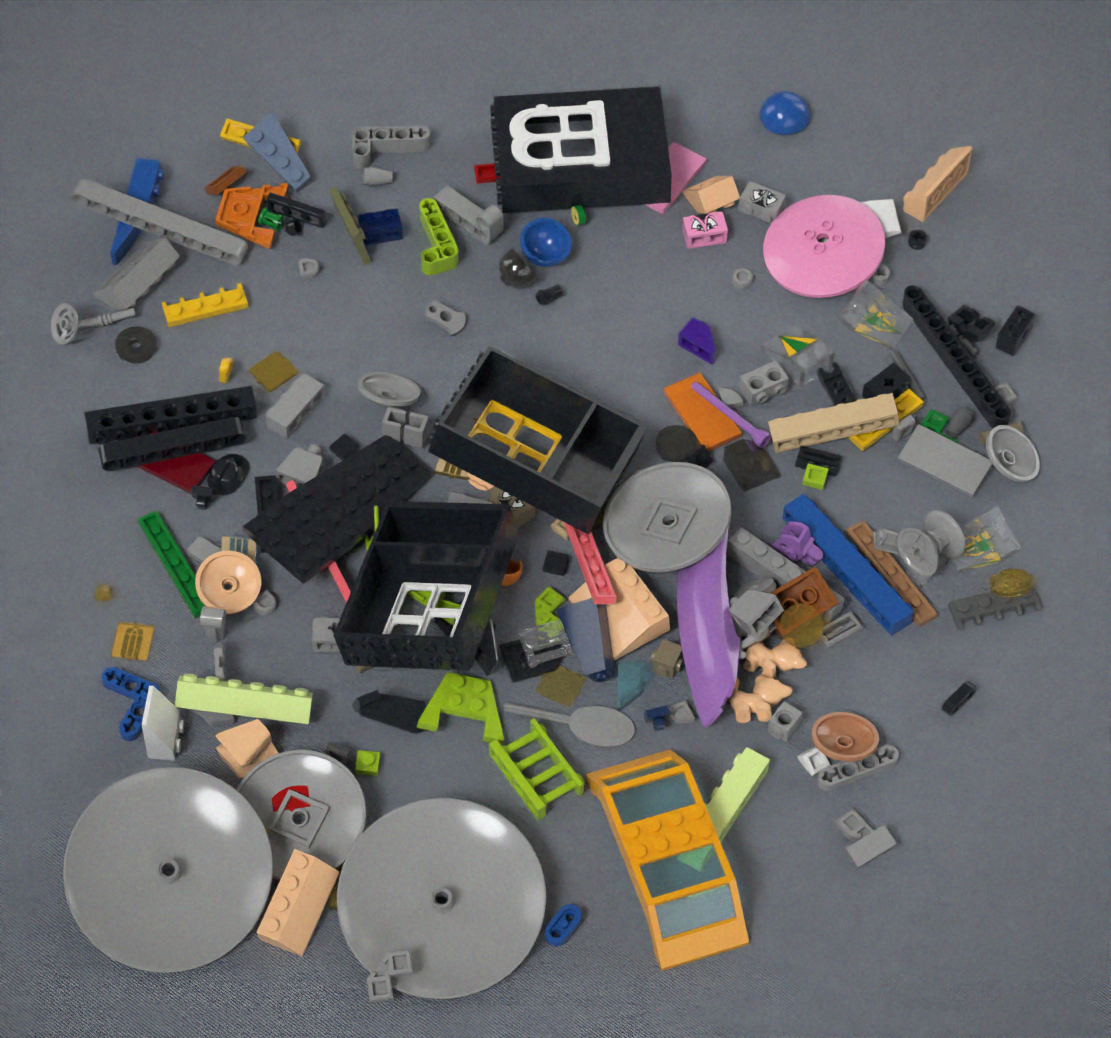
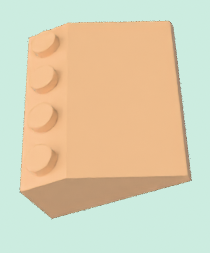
M619 558L604 565L617 597L615 604H606L614 661L670 631L669 615L634 569ZM586 582L568 597L571 604L592 598Z

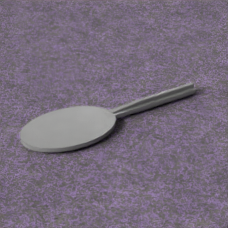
M505 703L504 707L506 712L569 724L571 732L578 739L597 747L613 748L625 745L632 740L635 733L633 722L625 714L604 706L583 707L573 712L571 716Z

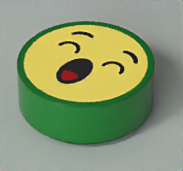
M580 204L572 206L571 216L576 226L585 224L586 214L584 208Z

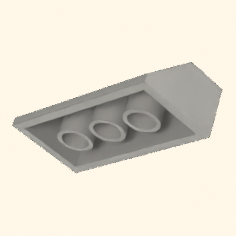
M166 238L146 241L93 295L117 311L130 309L136 304L135 300L138 297L147 294L149 287L162 279V274L175 266V261L180 256Z

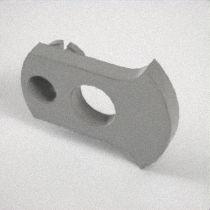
M436 300L432 301L424 312L426 320L428 319V321L443 327L449 332L450 336L458 334L466 322L464 311L456 312ZM440 314H448L451 320L443 321L440 318Z

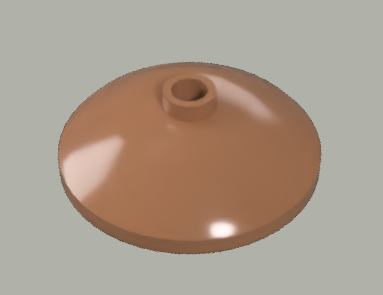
M834 712L820 717L814 723L811 732L812 741L821 753L829 758L843 762H854L869 757L875 752L879 742L878 731L870 721L862 716L848 712Z

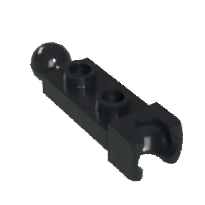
M837 362L832 363L834 369L831 373H826L823 368L818 369V379L834 406L856 401Z

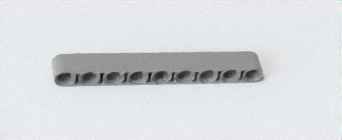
M87 179L79 180L71 196L72 201L79 206L232 265H239L248 248L247 243L240 238Z

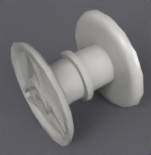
M932 510L926 515L924 521L925 534L921 530L910 527L900 531L897 538L898 550L902 559L910 569L922 576H931L936 572L939 564L938 554L950 559L958 558L965 549V537L960 526L949 514L940 510Z

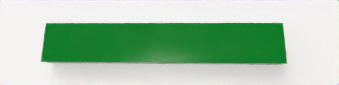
M156 510L138 518L139 526L194 619L200 617L202 608L205 605L200 600L196 591V575Z

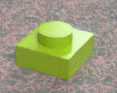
M808 463L802 485L823 490L829 468Z
M358 750L355 774L378 776L380 752Z

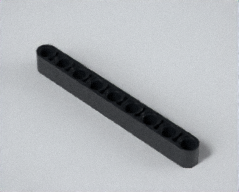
M916 285L906 287L902 302L904 310L992 429L997 425H1009L1011 416L1009 406L920 287Z

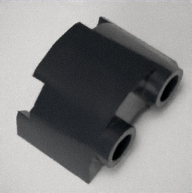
M965 304L948 317L949 325L953 324L959 332L957 337L963 335V338L968 339L971 343L978 342L995 327V322L985 316L980 318L979 313L975 309H971Z

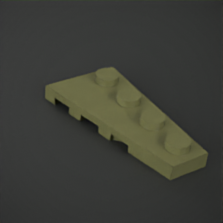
M336 187L329 189L334 205L360 255L363 265L371 263L363 243V239H366L356 217L353 216V211L344 193L339 194Z

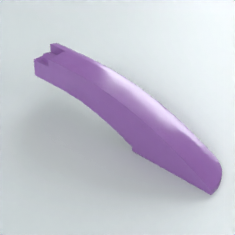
M728 529L720 543L707 556L690 566L678 569L677 609L682 652L692 695L702 725L705 728L709 727L723 711L721 707L725 704L727 697H731L738 670L740 637L736 635L733 619L729 612L730 604L726 582Z

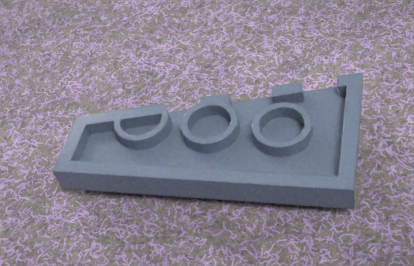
M273 112L267 115L243 137L244 141L296 192L312 180Z

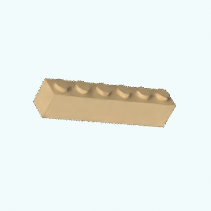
M893 393L868 399H859L851 403H842L829 408H819L815 411L798 413L785 418H776L768 421L775 453L797 449L800 446H810L898 426L899 418Z

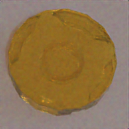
M1004 569L1000 571V574L996 575L995 573L989 579L990 590L999 596H1020L1028 593L1033 588L1032 575H1027L1026 571L1022 569Z
M799 603L784 611L780 619L779 629L781 636L788 644L798 648L812 646L819 640L823 633L824 622L816 608L809 604Z

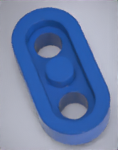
M564 905L545 928V940L552 946L563 945L580 925L582 914L576 905ZM572 917L574 919L572 921H568L566 918ZM559 934L560 937L555 938L552 935Z

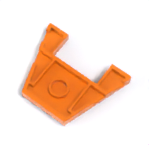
M280 183L281 186L271 187L270 184L263 185L262 188L251 189V186L225 189L215 219L216 225L267 249H271L275 232L271 229L256 227L263 200H267L268 194L271 192L286 197L288 183Z

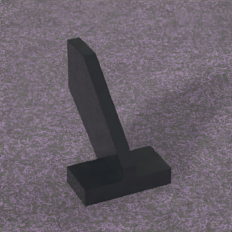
M378 690L356 698L352 704L355 713L358 712L361 717L415 735L426 731V729L417 728L418 720L427 707L424 701L381 694Z

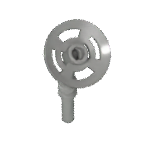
M62 303L53 313L51 333L58 344L66 345L73 340L77 329L98 325L103 327L104 324L107 326L108 323L113 324L114 321L133 317L136 314L134 308L112 314L107 312V315L104 313L103 316L98 315L96 318L78 320L75 308L71 304ZM67 309L68 312H65V313L61 316L62 312ZM58 324H60V328L63 332L61 336L59 334Z

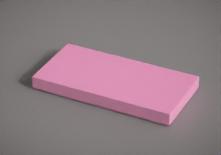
M675 142L668 147L672 174L671 203L644 204L661 214L665 213L682 193V190L688 186L707 163V158Z

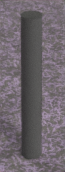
M893 350L890 356L894 363L911 377V391L924 401L925 396L898 351Z

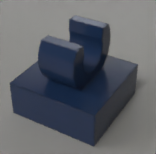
M668 706L645 710L643 713L645 723L652 721L654 731L664 729L663 719L669 715Z

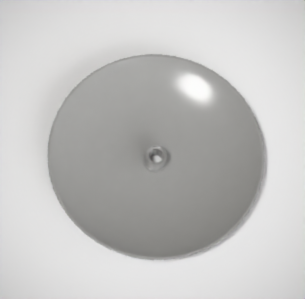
M166 767L145 770L127 776L105 789L88 805L78 819L70 835L64 856L63 879L65 894L71 913L82 932L92 944L110 958L126 966L148 972L172 973L192 970L221 958L236 947L252 930L269 896L273 871L272 852L266 830L256 811L238 791L224 781L210 774L187 768ZM171 866L175 868L173 875L165 876L163 874L166 867Z
M433 798L412 802L392 810L375 821L363 832L348 853L341 870L337 889V910L341 930L348 946L361 965L371 974L380 964L386 953L410 950L414 974L390 978L391 986L393 989L405 994L428 999H453L476 994L490 988L511 974L522 963L535 944L542 927L546 907V888L542 868L536 853L524 835L510 821L495 811L477 803L452 798ZM439 897L448 899L445 904H438L436 902Z

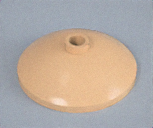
M220 551L206 558L200 565L195 579L196 591L206 607L225 609L226 614H236L246 610L256 601L261 590V575L256 564L248 556L236 551ZM227 584L232 585V589L227 590L224 587Z

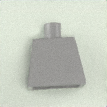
M311 444L307 451L295 448L277 468V483L286 486L287 482L293 480L296 486L299 487L321 474L324 470L323 458L319 456L322 451L321 448L314 444Z
M751 589L747 590L740 598L733 597L729 601V612L737 626L756 639L784 611L776 595Z

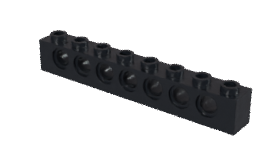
M252 386L87 411L84 412L90 445L115 440L120 441L136 436L148 435V432L157 431L158 433L231 417H239L241 420L247 421L257 418L253 388Z

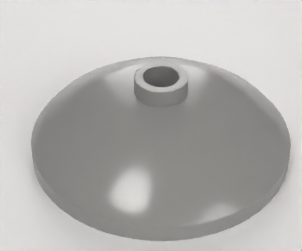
M372 372L364 374L358 380V390L372 403L383 408L410 406L418 401L420 397V389L417 384L397 374Z
M999 425L988 433L986 438L987 454L999 473L1016 482H1028L1038 474L1040 461L1037 451L1022 432L1011 426Z

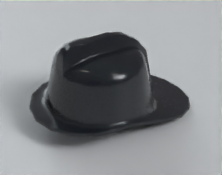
M228 454L221 457L212 466L208 475L207 482L209 488H213L216 494L222 496L235 492L250 470L249 462L238 454Z

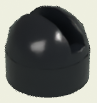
M293 219L286 223L285 231L288 235L296 236L302 233V225L298 219Z

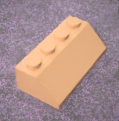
M972 147L953 148L945 155L942 154L937 164L928 169L926 176L916 182L914 189L905 194L903 198V211L924 222L968 174Z
M294 849L257 930L260 940L303 957L340 872L320 859Z

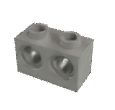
M775 360L741 375L739 390L749 404L753 406L758 403H764L767 399L776 395L779 396L787 391L789 378Z

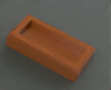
M232 166L204 189L207 194L218 195L243 176L246 170L243 166Z

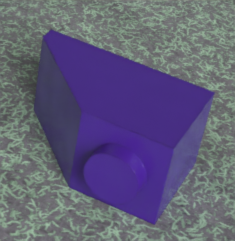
M692 317L679 332L678 346L713 365L715 362V346L710 326Z

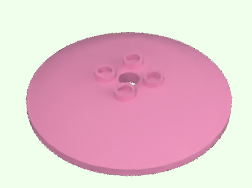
M820 195L796 202L777 216L765 235L763 255L769 273L785 289L806 297H833L856 289L875 273L884 256L885 235L878 217L864 204L844 196ZM821 238L828 239L825 243L818 242Z

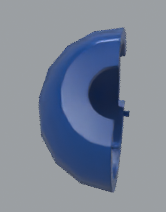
M790 91L775 92L763 102L759 112L764 128L780 135L799 132L807 126L810 120L809 107L805 100L798 94Z
M547 217L536 218L523 228L520 235L522 253L530 263L537 266L549 267L560 264L571 250L572 242L569 232L565 226L554 219Z

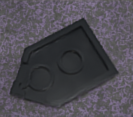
M537 634L501 644L499 648L510 679L514 683L555 671L569 645L551 640L544 634Z

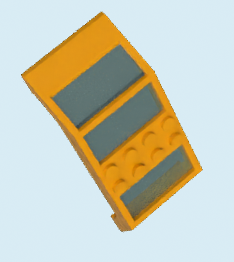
M669 749L585 774L592 795H595L602 803L649 926L654 954L661 971L749 945L736 879L688 763Z

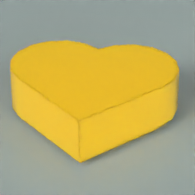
M225 357L222 359L219 369V382H228L234 363L232 358Z

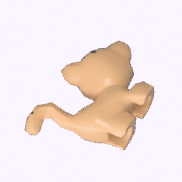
M764 638L761 642H755L747 647L746 661L743 665L744 669L750 672H754L760 666L763 668L761 675L775 678L776 668L783 672L793 670L794 668L801 669L806 667L807 662L792 639H783L780 644L771 650L764 645L763 641L766 639Z
M759 675L756 677L753 693L738 691L740 680L736 678L729 702L735 712L737 722H749L751 720V713L757 714L759 721L767 722L772 717L771 707L777 706L783 698L790 696L793 690L792 687L782 684L777 679Z

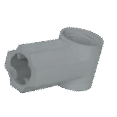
M203 606L200 615V626H204L205 636L211 643H218V641L224 640L226 610Z

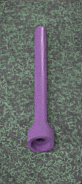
M692 383L691 388L748 432L758 447L764 448L769 443L771 434L766 430H757L699 383Z

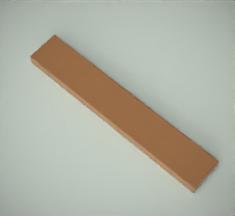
M864 520L846 529V535L860 553L870 561L875 571L881 573L888 585L897 590L901 599L911 605L914 611L912 619L918 627L937 618V612L889 552L874 548L873 531Z

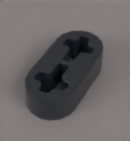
M965 681L948 697L941 709L949 716H953L973 697L977 687L970 681Z

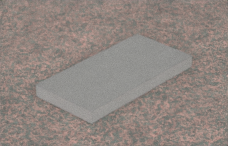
M919 424L898 456L899 462L971 498L974 497L993 465L990 459Z

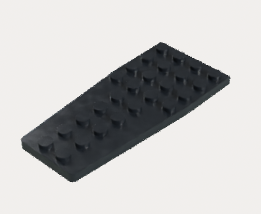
M384 435L286 494L243 525L242 531L302 584H305L348 552L375 528V506H378L380 521L387 501H405L429 480L431 471L392 437Z

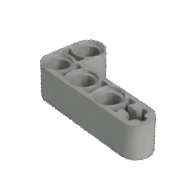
M425 126L357 127L352 132L353 164L359 169L367 168L370 165L371 153L425 152L430 148V131Z
M449 186L444 187L432 198L437 202L444 216L485 244H489L503 232V214L495 205H490L486 210H482Z

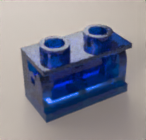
M398 208L358 215L359 226L366 239H363L365 246L403 239V226L398 214Z

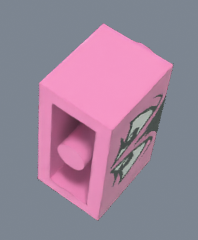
M723 212L683 217L682 232L687 249L727 243L728 229Z

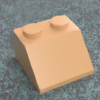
M714 176L682 190L683 195L697 213L703 214L718 212L717 208L722 206L723 208L730 207L735 204V200L740 198L733 176Z

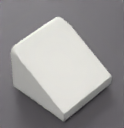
M815 746L797 756L811 776L831 765L826 755L821 753Z

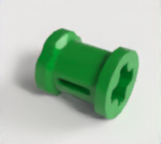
M265 207L260 213L258 223L262 226L264 224L270 226L274 231L278 232L282 228L285 218L284 215L272 213Z

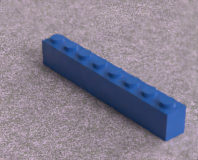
M802 494L784 506L782 518L787 523L790 521L801 522L809 527L811 537L814 538L813 544L824 553L821 559L823 563L891 636L912 623L914 611L911 605L901 599L897 590L888 585L884 576L875 571L870 561L865 557L863 558L856 546L844 537L843 532L831 523L829 517L817 508L816 503L812 499Z

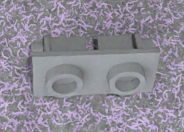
M884 528L882 530L878 529L877 533L873 532L874 548L900 555L897 543L898 533Z

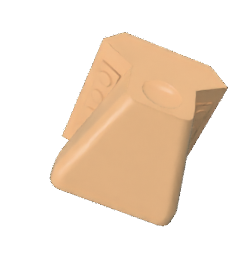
M259 719L215 735L221 743L216 747L220 757L238 778H244L260 762L279 754L271 741L270 732Z

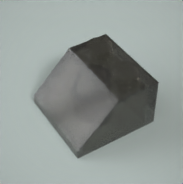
M741 439L724 447L723 461L743 492L781 477L779 470L765 449L758 447L754 441Z

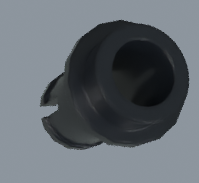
M556 284L546 290L540 289L535 295L538 304L547 305L549 301L562 297L563 291L554 293V291L561 289L560 285Z

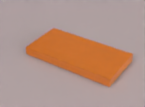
M697 373L664 388V394L697 443L704 444L708 452L741 438L742 432L735 422L691 388L692 383L697 382L717 397L701 373Z

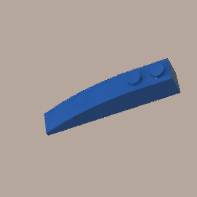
M136 158L126 195L154 205L155 198L159 197L160 194L159 183L164 179V169H161V162L158 160ZM119 221L110 252L112 265H117L129 251L141 233V229Z

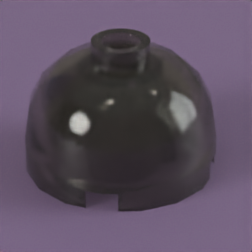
M513 248L503 255L499 262V271L502 274L499 278L506 287L510 284L516 289H523L532 285L537 280L536 275Z

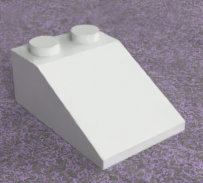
M149 686L142 721L147 756L150 759L175 761L176 752H180L181 749L179 734L184 732L185 721L181 719L180 710L154 686Z

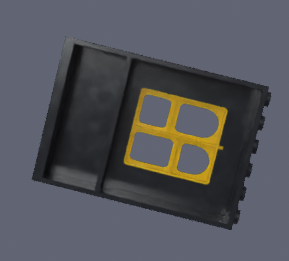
M489 346L485 353L480 352L476 360L477 365L473 364L467 374L469 377L463 378L459 386L460 391L456 390L450 400L452 403H447L441 414L443 417L436 419L433 428L436 430H433L428 439V442L431 443L428 452L589 535L635 457L648 427ZM493 412L501 413L513 419L515 423L507 434H503L487 424L486 416ZM523 426H527L552 439L554 444L548 454L544 455L515 440L520 429ZM478 434L491 436L508 445L510 450L507 455H504L473 439V437ZM518 453H524L539 461L541 465L536 471L514 460Z

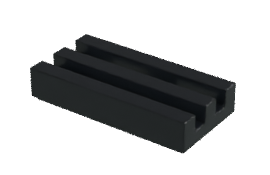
M800 446L795 467L806 469L809 463L829 468L827 475L836 477L842 456Z

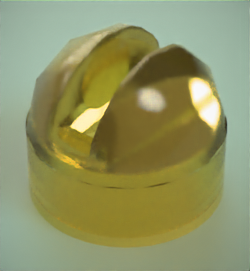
M99 583L95 591V600L107 602L112 598V589L105 584Z

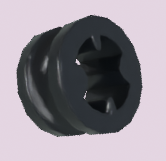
M913 230L909 234L908 245L915 250L923 249L926 246V233L922 230Z

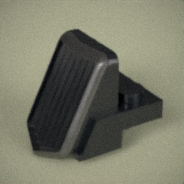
M489 617L474 658L487 676L494 672L499 661L491 617Z

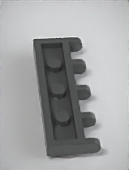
M1032 583L950 601L948 604L958 630L963 629L962 622L974 620L976 625H981V618L995 615L998 621L1002 620L1001 613L1014 610L1017 616L1023 614V608L1034 606L1036 612L1041 611V605Z

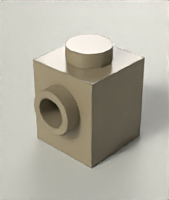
M663 639L658 650L654 649L651 655L650 662H653L652 671L656 672L659 676L673 679L676 671L680 672L683 666L682 646Z

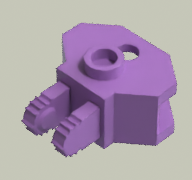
M790 521L781 529V536L772 544L773 549L787 559L794 560L795 562L801 560L809 566L816 564L823 558L824 554L821 549L813 544L814 538L811 537L809 527L801 522Z

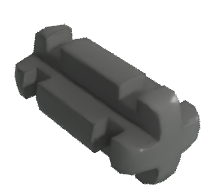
M963 335L958 336L957 338L973 358L977 355L978 347H974V344L968 339L963 338Z

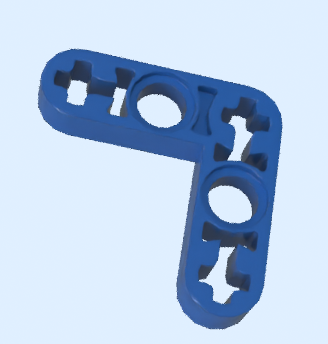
M109 667L101 675L104 687L134 700L119 725L122 739L134 741L143 731V716H137L134 712L139 708L145 709L149 686H154L160 692L161 690L158 685L118 668ZM113 676H116V679L108 681V677L112 678ZM132 682L138 685L135 690L131 691L125 688L127 684ZM133 725L134 731L130 730V731L127 733V732H126V729H130L131 726Z

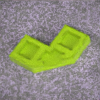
M548 586L535 599L536 629L541 634L555 641L565 631L560 618L554 615L557 608H560L565 603V598Z

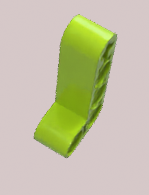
M425 198L419 203V218L432 248H428L421 253V269L424 274L431 276L456 268L459 263V254L456 242L437 202L432 198Z

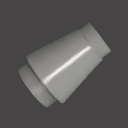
M370 166L363 168V184L374 186L392 183V171Z

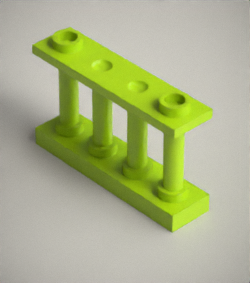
M535 718L530 720L531 732L506 746H501L497 739L490 742L489 755L537 821L546 817L547 804L561 795L574 789L578 796L581 797L585 782L579 773L576 774L547 736L548 734L543 724H538ZM535 739L543 748L518 763L516 761L513 762L510 758L512 752ZM547 756L554 762V766L531 779H525L522 774V770ZM560 772L568 781L543 796H538L534 791V787Z

